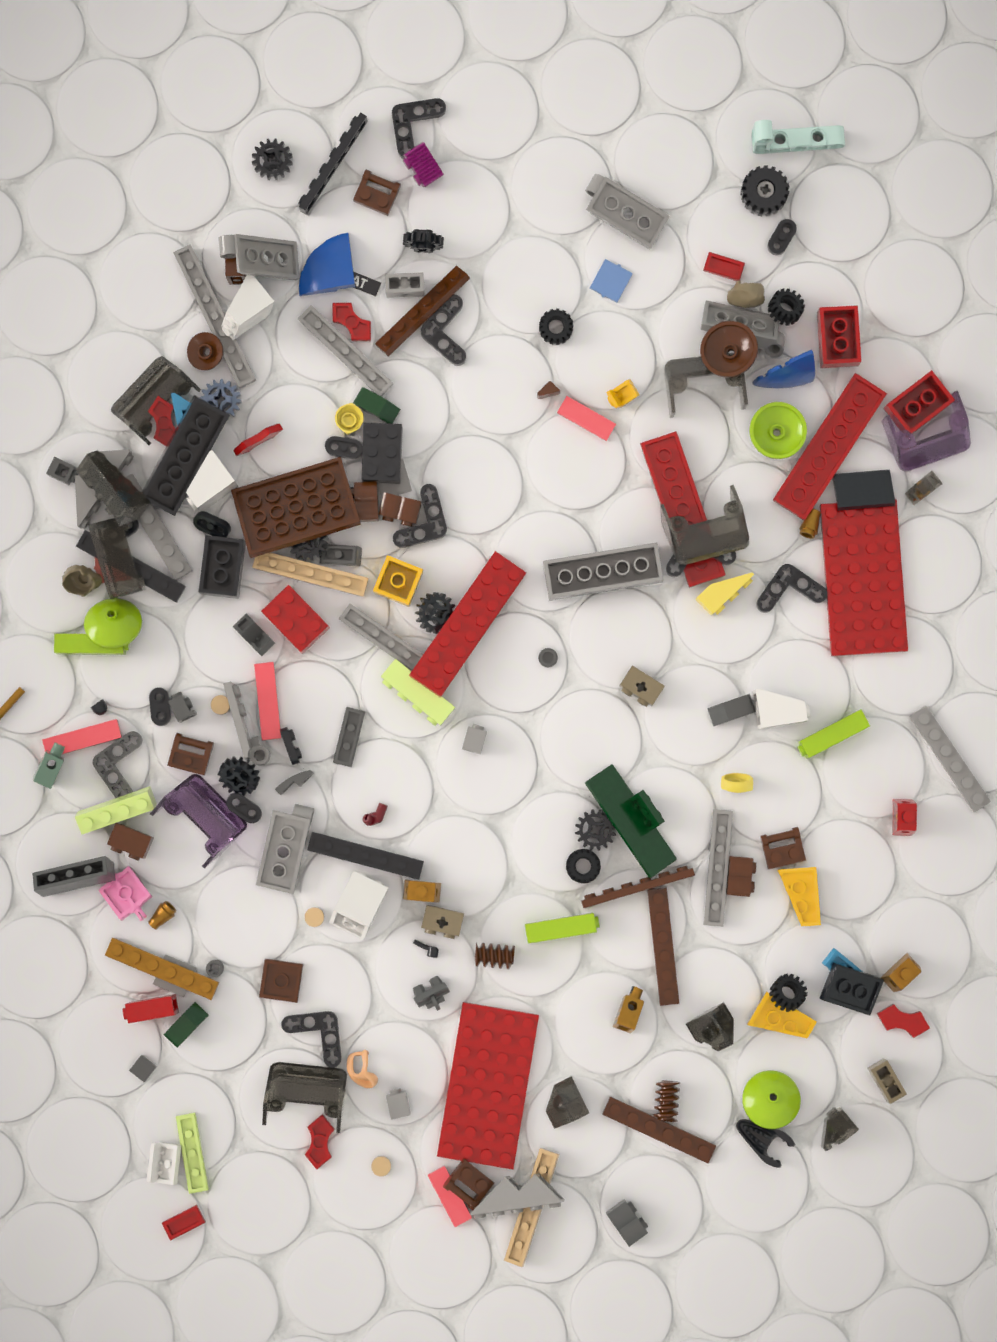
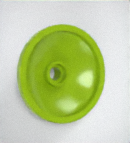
M772 402L764 405L754 414L750 423L749 434L752 444L762 455L772 459H785L797 453L803 446L807 435V426L803 415L794 406L784 402ZM779 430L780 435L775 436L773 431Z
M110 598L96 603L90 608L84 619V629L87 637L94 644L104 648H118L129 644L138 636L142 628V617L139 609L133 603L120 598Z
M768 1070L754 1075L747 1082L742 1095V1104L746 1115L753 1123L766 1129H779L794 1120L800 1109L801 1097L797 1085L789 1076L778 1071ZM771 1094H774L776 1096L775 1101H772L770 1099Z

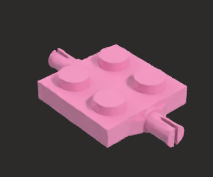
M130 866L122 872L116 873L115 881L107 882L99 889L101 895L121 921L132 913H135L140 921L147 917L141 907L152 898V895Z

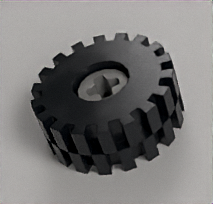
M764 165L763 168L758 166L754 171L752 169L744 178L740 195H742L741 200L742 203L745 202L746 209H751L752 214L756 212L758 216L762 217L763 214H766L767 217L771 213L776 214L786 203L790 186L786 182L787 177L782 176L783 172L781 170L777 172L775 170L776 167L772 166L770 169L768 165ZM764 186H767L770 192H767L766 195H764L763 191L760 190V188H764Z

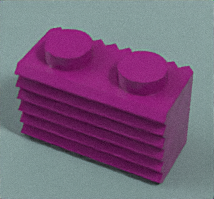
M424 142L403 154L405 158L403 163L408 170H413L415 174L413 179L418 186L426 187L444 175Z

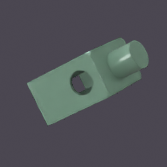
M55 742L51 751H45L33 776L34 782L49 789L52 788L64 762V758L61 755L65 746ZM49 760L55 761L54 766L48 765Z

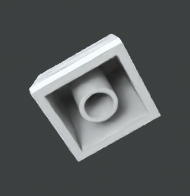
M247 275L221 325L225 335L230 336L232 340H235L267 318L274 304V300L254 276Z
M213 450L208 453L186 491L189 496L186 500L195 511L197 509L205 511L230 493L232 489L238 487Z
M762 689L752 691L758 729L803 723L808 721V717H810L809 706H805V701Z
M353 871L334 908L329 923L364 940L388 887L380 881L369 879L364 873Z

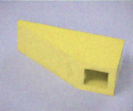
M748 573L710 584L696 598V601L710 615L714 613L718 615L725 608L723 604L728 599L732 602L739 595L737 591L742 586L746 588L753 582L751 577L754 574Z

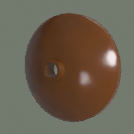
M725 321L716 324L707 331L701 342L700 354L704 365L713 374L727 378L736 377L745 373L754 364L758 354V343L749 327L740 322ZM734 351V354L729 356L728 352Z

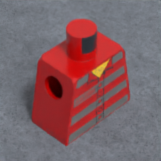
M893 799L892 835L912 836L917 830V803L913 799Z

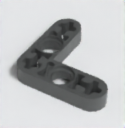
M135 731L128 732L93 758L94 768L115 798H118L121 792L118 788L114 790L113 787L119 785L121 781L124 784L120 786L123 790H128L127 794L133 792L115 764L141 746L143 742L142 736ZM131 735L133 737L137 736V744H129L127 747H129L130 750L127 751L125 745H123L121 742L124 740V742L127 743L131 740ZM115 746H121L123 749V753L119 757L114 756L112 753ZM98 758H106L105 765L107 768L112 766L113 769L106 771L103 775L102 771H105L103 766L97 765L99 763ZM112 772L118 775L116 783L108 781V775Z

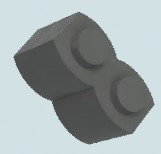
M624 1199L608 1210L606 1214L630 1247L648 1234L646 1231L648 1225L642 1217L637 1218L635 1215L637 1209L632 1202L627 1203Z

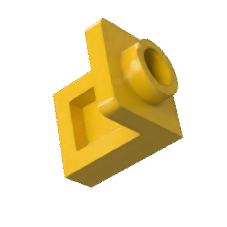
M631 379L606 392L609 403L615 408H621L640 396Z

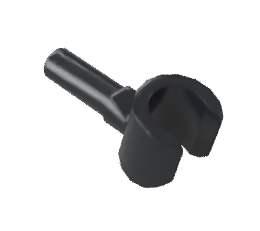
M414 940L413 944L428 950V957L437 958L439 951L437 947L428 946Z

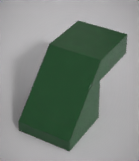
M364 387L361 388L353 404L366 413L375 415L383 422L393 424L401 410L387 399Z
M194 1002L164 1033V1036L178 1048L209 1014Z

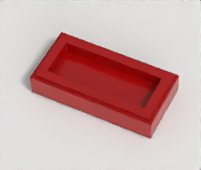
M709 252L703 271L738 281L741 278L745 263Z
M195 1205L162 1222V1225L171 1241L204 1224L206 1221L198 1205Z

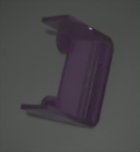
M958 391L951 394L955 399L952 403L954 413L949 417L951 430L916 442L910 431H895L890 415L885 416L881 421L897 465L902 471L908 472L965 452L970 447L969 420Z
M192 774L165 795L150 813L154 816L163 808L174 816H178L183 812L209 838L205 843V849L211 856L202 865L204 869L217 859L247 828L246 821L227 808L226 800L203 777L197 774Z

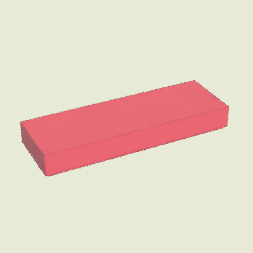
M566 396L557 412L559 415L605 441L608 440L616 426L614 422Z
M444 1165L428 1174V1177L454 1227H457L470 1220L472 1216L462 1199L450 1190L447 1191L443 1188L444 1183L450 1176Z

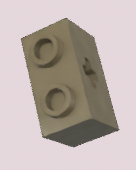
M633 665L619 685L624 694L629 697L631 695L639 698L637 702L645 707L648 705L653 706L665 687ZM641 683H644V689H646V691L642 690L641 692H638V687L636 686V684L640 685Z
M426 905L421 928L425 929V933L436 935L437 931L444 933L443 937L455 939V936L460 935L464 913ZM442 917H445V921L448 922V925H444V927L441 928L440 924L437 923V920H441Z
M882 1059L867 1068L886 1102L892 1104L907 1095L888 1060Z

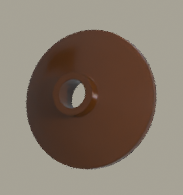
M208 332L196 334L187 346L189 362L199 370L206 371L215 368L223 357V346L220 339ZM206 349L210 350L209 355L205 354Z

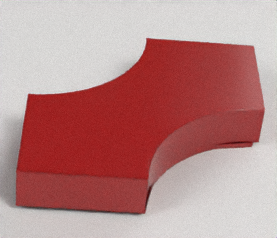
M333 303V323L346 327L351 334L352 341H371V321L359 318L353 311L352 303Z
M157 396L148 410V413L152 415L156 422V432L153 439L167 446L176 429L171 420L174 407L160 396Z
M280 424L266 427L234 448L235 455L238 456L251 451L261 443L275 437L283 428Z
M892 1004L876 1013L887 1031L900 1028L906 1030L915 1038L930 1029L921 1011L910 1014L904 1013Z
M323 1114L307 1126L311 1134V1145L304 1155L316 1170L332 1157L328 1149V1139L335 1128Z

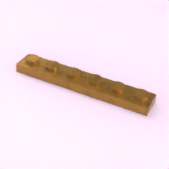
M115 938L111 939L105 956L209 1000L213 999L219 982Z

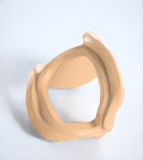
M363 1050L362 1052L351 1053L347 1058V1072L350 1078L364 1088H373L378 1082V1077L374 1073L367 1072L369 1052ZM354 1056H362L363 1067L358 1074L353 1069Z

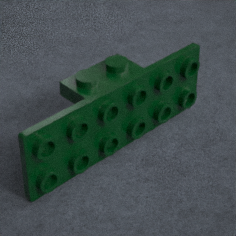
M613 764L585 782V785L649 878L654 877L677 860L656 828L665 821L644 790L633 795Z

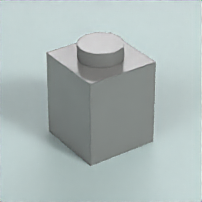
M475 724L472 727L468 726L462 747L463 750L481 755L487 731H483L484 727Z
M401 1088L390 1090V1094L386 1096L391 1120L409 1116L411 1112L406 1091H401Z

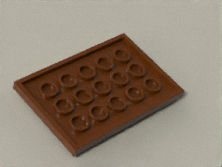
M341 457L231 490L250 558L361 525Z

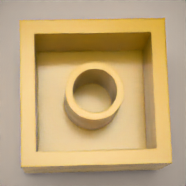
M387 555L373 592L410 607L422 577L423 569Z

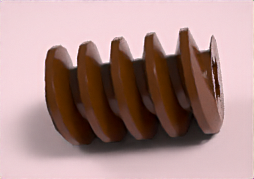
M476 942V967H479L480 962L483 963L484 967H487L488 962H490L491 968H494L496 963H498L499 969H502L503 965L506 964V968L509 970L514 962L515 946L513 945L509 951L508 945H505L503 950H501L500 944H497L494 949L492 943L489 944L488 948L485 947V943H482L480 948H478Z
M662 1080L656 1083L661 1089L655 1091L660 1097L655 1098L654 1101L659 1102L660 1105L654 1106V1109L659 1111V1113L653 1114L654 1117L661 1121L678 1122L677 1119L673 1118V1116L678 1115V1112L673 1109L679 1107V1104L674 1102L679 1099V1096L674 1093L680 1091V1088L675 1086L680 1084V1082Z

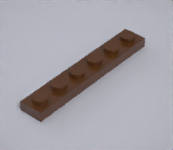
M456 265L387 331L375 345L389 357L470 279L468 274Z
M687 865L676 868V873L670 874L669 871L659 873V878L651 880V878L645 877L639 879L640 883L635 885L632 882L622 884V889L614 891L612 887L602 890L603 894L598 896L595 893L585 895L581 903L583 908H587L695 876L693 868L688 869Z
M667 888L647 890L659 1003L660 1006L679 1004Z
M611 1096L602 1113L604 1116L705 1163H709L716 1148V1145L665 1121H661Z

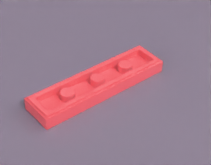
M274 662L254 664L262 740L281 739Z
M115 719L42 739L45 751H51L56 742L65 746L62 754L120 739L122 735L118 720Z

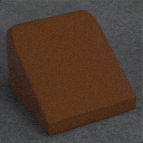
M549 381L537 392V398L543 399L559 395L560 390Z

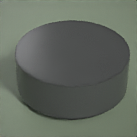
M545 648L539 653L538 659L542 666L549 668L556 664L558 656L555 650Z

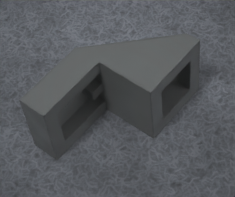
M247 613L233 626L261 656L275 644Z
M750 694L707 708L713 726L756 712Z

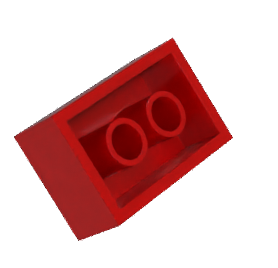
M858 305L820 307L817 311L820 368L859 366L861 363Z
M931 370L889 402L883 409L903 435L908 438L951 405L955 399Z
M290 585L285 587L261 610L302 654L330 628Z

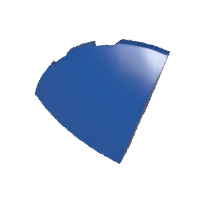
M349 233L340 234L326 240L310 254L300 275L299 296L336 292L338 289L355 287Z
M810 350L791 358L785 363L783 368L781 365L773 367L767 371L765 377L762 375L758 376L752 382L753 385L779 389L813 382L815 379L813 351Z

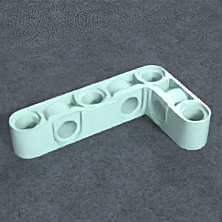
M760 120L754 123L751 133L752 149L755 154L838 149L845 146L844 126L840 125L772 130L771 120ZM819 135L822 141H814L813 136ZM782 138L784 143L777 144L775 139Z

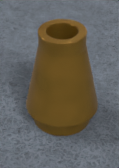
M816 509L811 510L799 528L800 535L813 539L818 534L820 511Z
M168 901L160 903L152 918L148 921L149 925L157 930L175 916V907Z

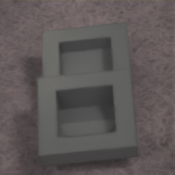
M311 770L298 773L282 782L275 790L282 795L294 782L301 787L314 773Z

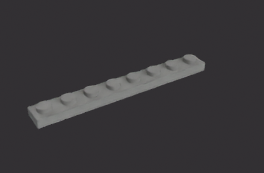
M191 245L173 252L212 334L217 336L222 343L224 359L238 388L240 389L255 382L256 379L237 340H232L222 330L221 325L225 315Z

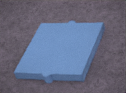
M605 259L590 289L601 294L603 298L607 297L617 303L633 273L622 268L620 264L616 265Z

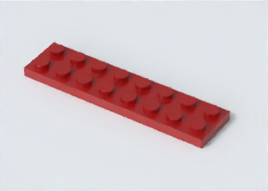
M855 373L773 498V501L802 520H806L887 393Z
M677 431L640 443L675 549H677L687 531L692 527H698L712 536ZM697 531L695 533L690 532L692 538L689 542L685 540L684 543L690 544L695 548V545H692L695 539H700L698 537L699 533ZM708 541L706 549L708 551H715V542ZM682 547L679 550V554L682 557H688L690 550L687 547ZM699 549L695 551L683 570L689 588L726 575L720 562Z
M495 551L409 674V677L441 698L527 572Z

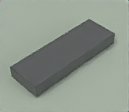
M346 707L333 763L352 767L365 711Z

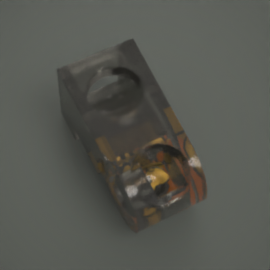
M931 471L914 484L905 495L915 505L943 483Z

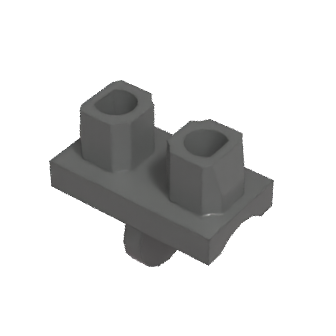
M435 976L429 980L432 989L425 991L422 984L413 988L415 995L413 999L419 1008L426 1005L427 1009L435 1006L437 1011L440 1010L439 1004L445 1001L443 995L450 992L445 982H442L438 976Z

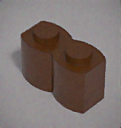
M377 481L354 482V487H350L355 500L360 522L379 521Z
M384 493L379 515L383 516L382 520L393 522L394 519L401 520L402 525L412 527V523L417 524L422 502Z
M729 856L726 895L750 897V894L754 893L755 882L752 881V874L756 873V862H753V858Z

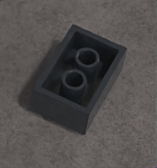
M364 423L362 482L377 481V483L400 484L402 424Z
M205 535L198 591L201 595L239 599L246 545L244 539Z

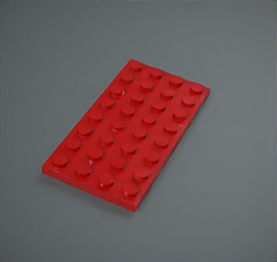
M895 499V506L841 511L837 510L836 503L820 504L831 656L908 651L897 499Z
M463 1002L437 1157L460 1161L464 1158L471 1163L514 1169L539 1015Z

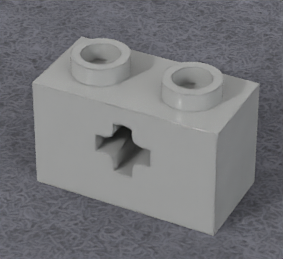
M423 272L385 274L387 298L425 296Z

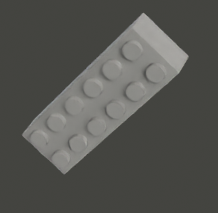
M657 542L543 561L549 601L663 582Z

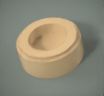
M218 695L212 699L211 709L213 712L223 715L229 711L230 706L227 697Z
M310 908L305 913V921L309 926L317 927L323 923L324 913L319 908Z
M384 1156L376 1157L371 1165L373 1173L377 1176L387 1175L391 1169L390 1160Z

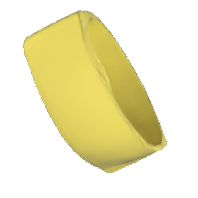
M353 403L341 406L335 415L336 425L348 436L358 430L364 420L361 409Z
M743 773L726 774L721 777V788L734 793L752 791L753 777Z

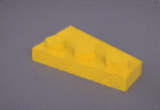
M817 867L779 869L778 872L801 926L821 925Z
M766 991L747 1025L808 1038L817 1021L797 1009L786 1012L785 1008L781 1011V1006L776 1008L774 1006L776 1001L772 1002L771 998L773 996H769V993Z

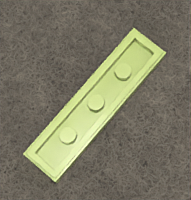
M196 1112L176 1116L189 1194L207 1191L209 1187Z

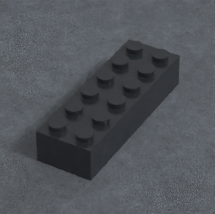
M194 395L144 486L140 498L175 516L187 495V489L229 418V413Z

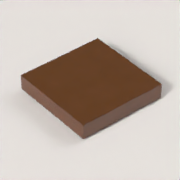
M265 959L259 997L298 1003L303 964Z

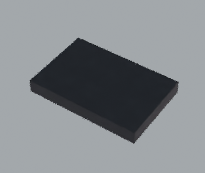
M890 469L841 473L833 476L838 511L895 506Z
M833 962L819 998L870 1016L884 979Z

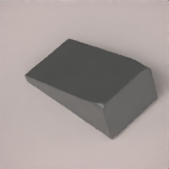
M323 545L325 552H321L320 563L361 566V547Z

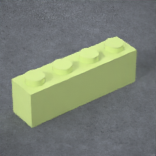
M395 659L382 674L381 678L384 679L382 683L390 690L394 687L398 691L397 695L405 702L407 699L413 703L412 708L421 714L423 711L427 714V720L434 726L437 723L441 726L454 711L455 707L442 696L440 698L409 677L411 671Z
M149 786L77 812L75 819L81 834H85L152 811L157 803Z

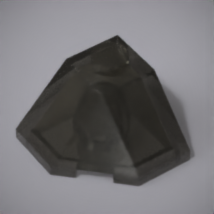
M724 1002L710 1008L686 1023L695 1041L701 1044L705 1042L716 1051H720L733 1044L734 1018Z
M572 1076L554 1084L546 1108V1113L554 1129L589 1114V1110Z
M834 1107L826 1113L827 1117L824 1119L821 1147L824 1151H828L832 1148L831 1144L839 1145L859 1130L842 1108L836 1109Z

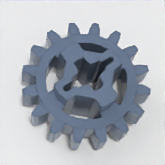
M223 379L220 380V383L213 380L212 386L207 383L208 389H202L204 396L200 398L222 410L231 406L226 412L234 417L233 411H239L240 408L237 404L242 403L240 399H237L241 394L240 392H235L237 390L236 385L231 387L230 381L224 384ZM217 389V391L212 395L211 392ZM225 389L229 390L233 397L227 396ZM222 394V397L225 401H222L219 406L217 400L220 399V396Z

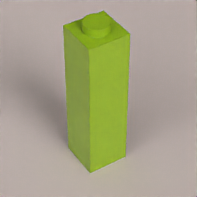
M54 634V653L126 655V650H129L130 646L129 643L118 648H104L94 644L86 634Z
M862 709L798 741L799 746L797 748L801 756H805L808 759L870 727Z
M594 913L525 924L528 944L597 932L596 928H600L598 916L594 917Z

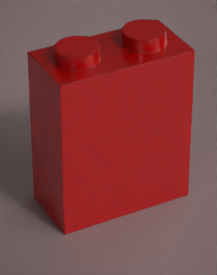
M176 994L126 1003L125 1008H123L124 1020L127 1019L128 1023L169 1017L179 1013Z

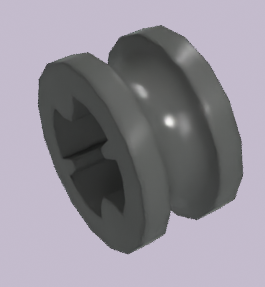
M212 960L206 966V972L210 977H218L224 971L223 963L219 960ZM212 963L220 966L218 974H215V972L211 973Z

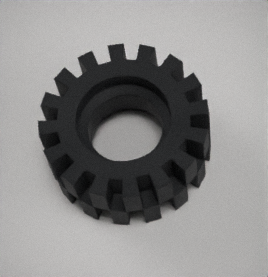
M783 288L780 291H776L768 304V313L771 312L770 317H775V322L779 320L780 325H783L784 322L785 326H789L790 323L791 325L795 324L804 312V299H800V294L795 295V290L790 292V289L787 288L785 291ZM780 303L788 304L793 311L783 309Z
M556 308V310L550 309L549 312L546 311L539 322L540 335L544 338L545 342L548 341L552 345L553 343L556 345L563 344L566 340H569L573 332V320L570 318L569 313L567 314L565 310L560 311L559 308ZM553 320L561 321L564 326L562 332L558 334L552 333L549 330L550 322Z
M578 849L571 853L566 861L567 874L575 882L590 883L599 875L601 869L600 859L591 850ZM582 858L587 859L591 864L590 871L585 874H581L576 870V863Z
M784 974L772 984L769 996H773L771 998L772 1002L776 1001L774 1005L776 1008L781 1006V1011L786 1008V1012H790V1010L795 1011L803 1004L808 992H805L807 987L802 986L804 981H798L800 977L794 978V974L789 976ZM789 987L792 989L795 997L793 999L787 998L783 994L782 988Z

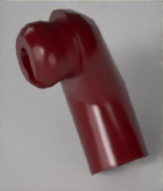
M379 803L376 812L363 816V823L367 826L381 823L388 806Z

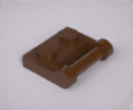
M366 169L353 202L388 216L401 184L398 182L393 183L371 174L372 172ZM368 181L392 190L391 194L389 195L367 186Z
M176 733L167 766L205 776L214 742H203L184 737L181 733ZM180 743L204 749V755L179 749Z
M798 827L778 834L760 836L768 869L806 861ZM794 838L795 843L769 848V843Z
M463 1158L446 1180L443 1188L457 1195L473 1211L494 1185V1182ZM457 1179L474 1191L476 1193L474 1198L455 1185V1181Z

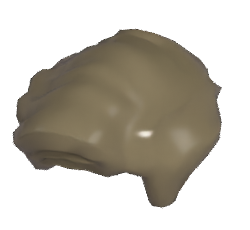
M738 280L735 286L728 291L727 301L731 305L742 308L758 307L765 301L764 286L761 283L741 284V281Z
M73 565L67 568L62 576V586L69 593L82 597L98 588L103 581L100 574L95 573L91 568H87L84 565Z

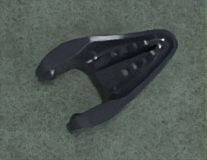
M741 1119L736 1124L738 1132L762 1161L772 1167L781 1168L782 1166L780 1160H774L773 1157L767 1154L769 1145L776 1137H780L789 1147L796 1145L792 1138L781 1130L762 1128L746 1119Z

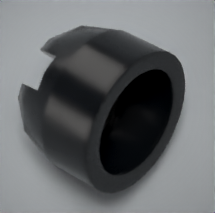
M102 699L90 708L95 714L103 715L107 711V704Z

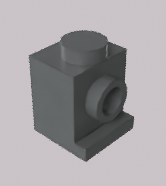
M54 456L46 474L70 485L71 482H75V475H78V472H76L77 468ZM63 470L68 471L66 476H62Z
M182 692L171 696L172 699L168 703L179 723L197 715L195 710L191 711L190 709L193 705L189 697L185 698Z

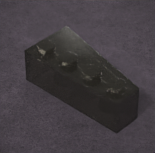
M98 450L87 453L76 469L86 485L95 490V497L98 501H103L107 506L105 508L106 512L109 515L113 514L116 518L114 522L118 527L140 519L151 503Z

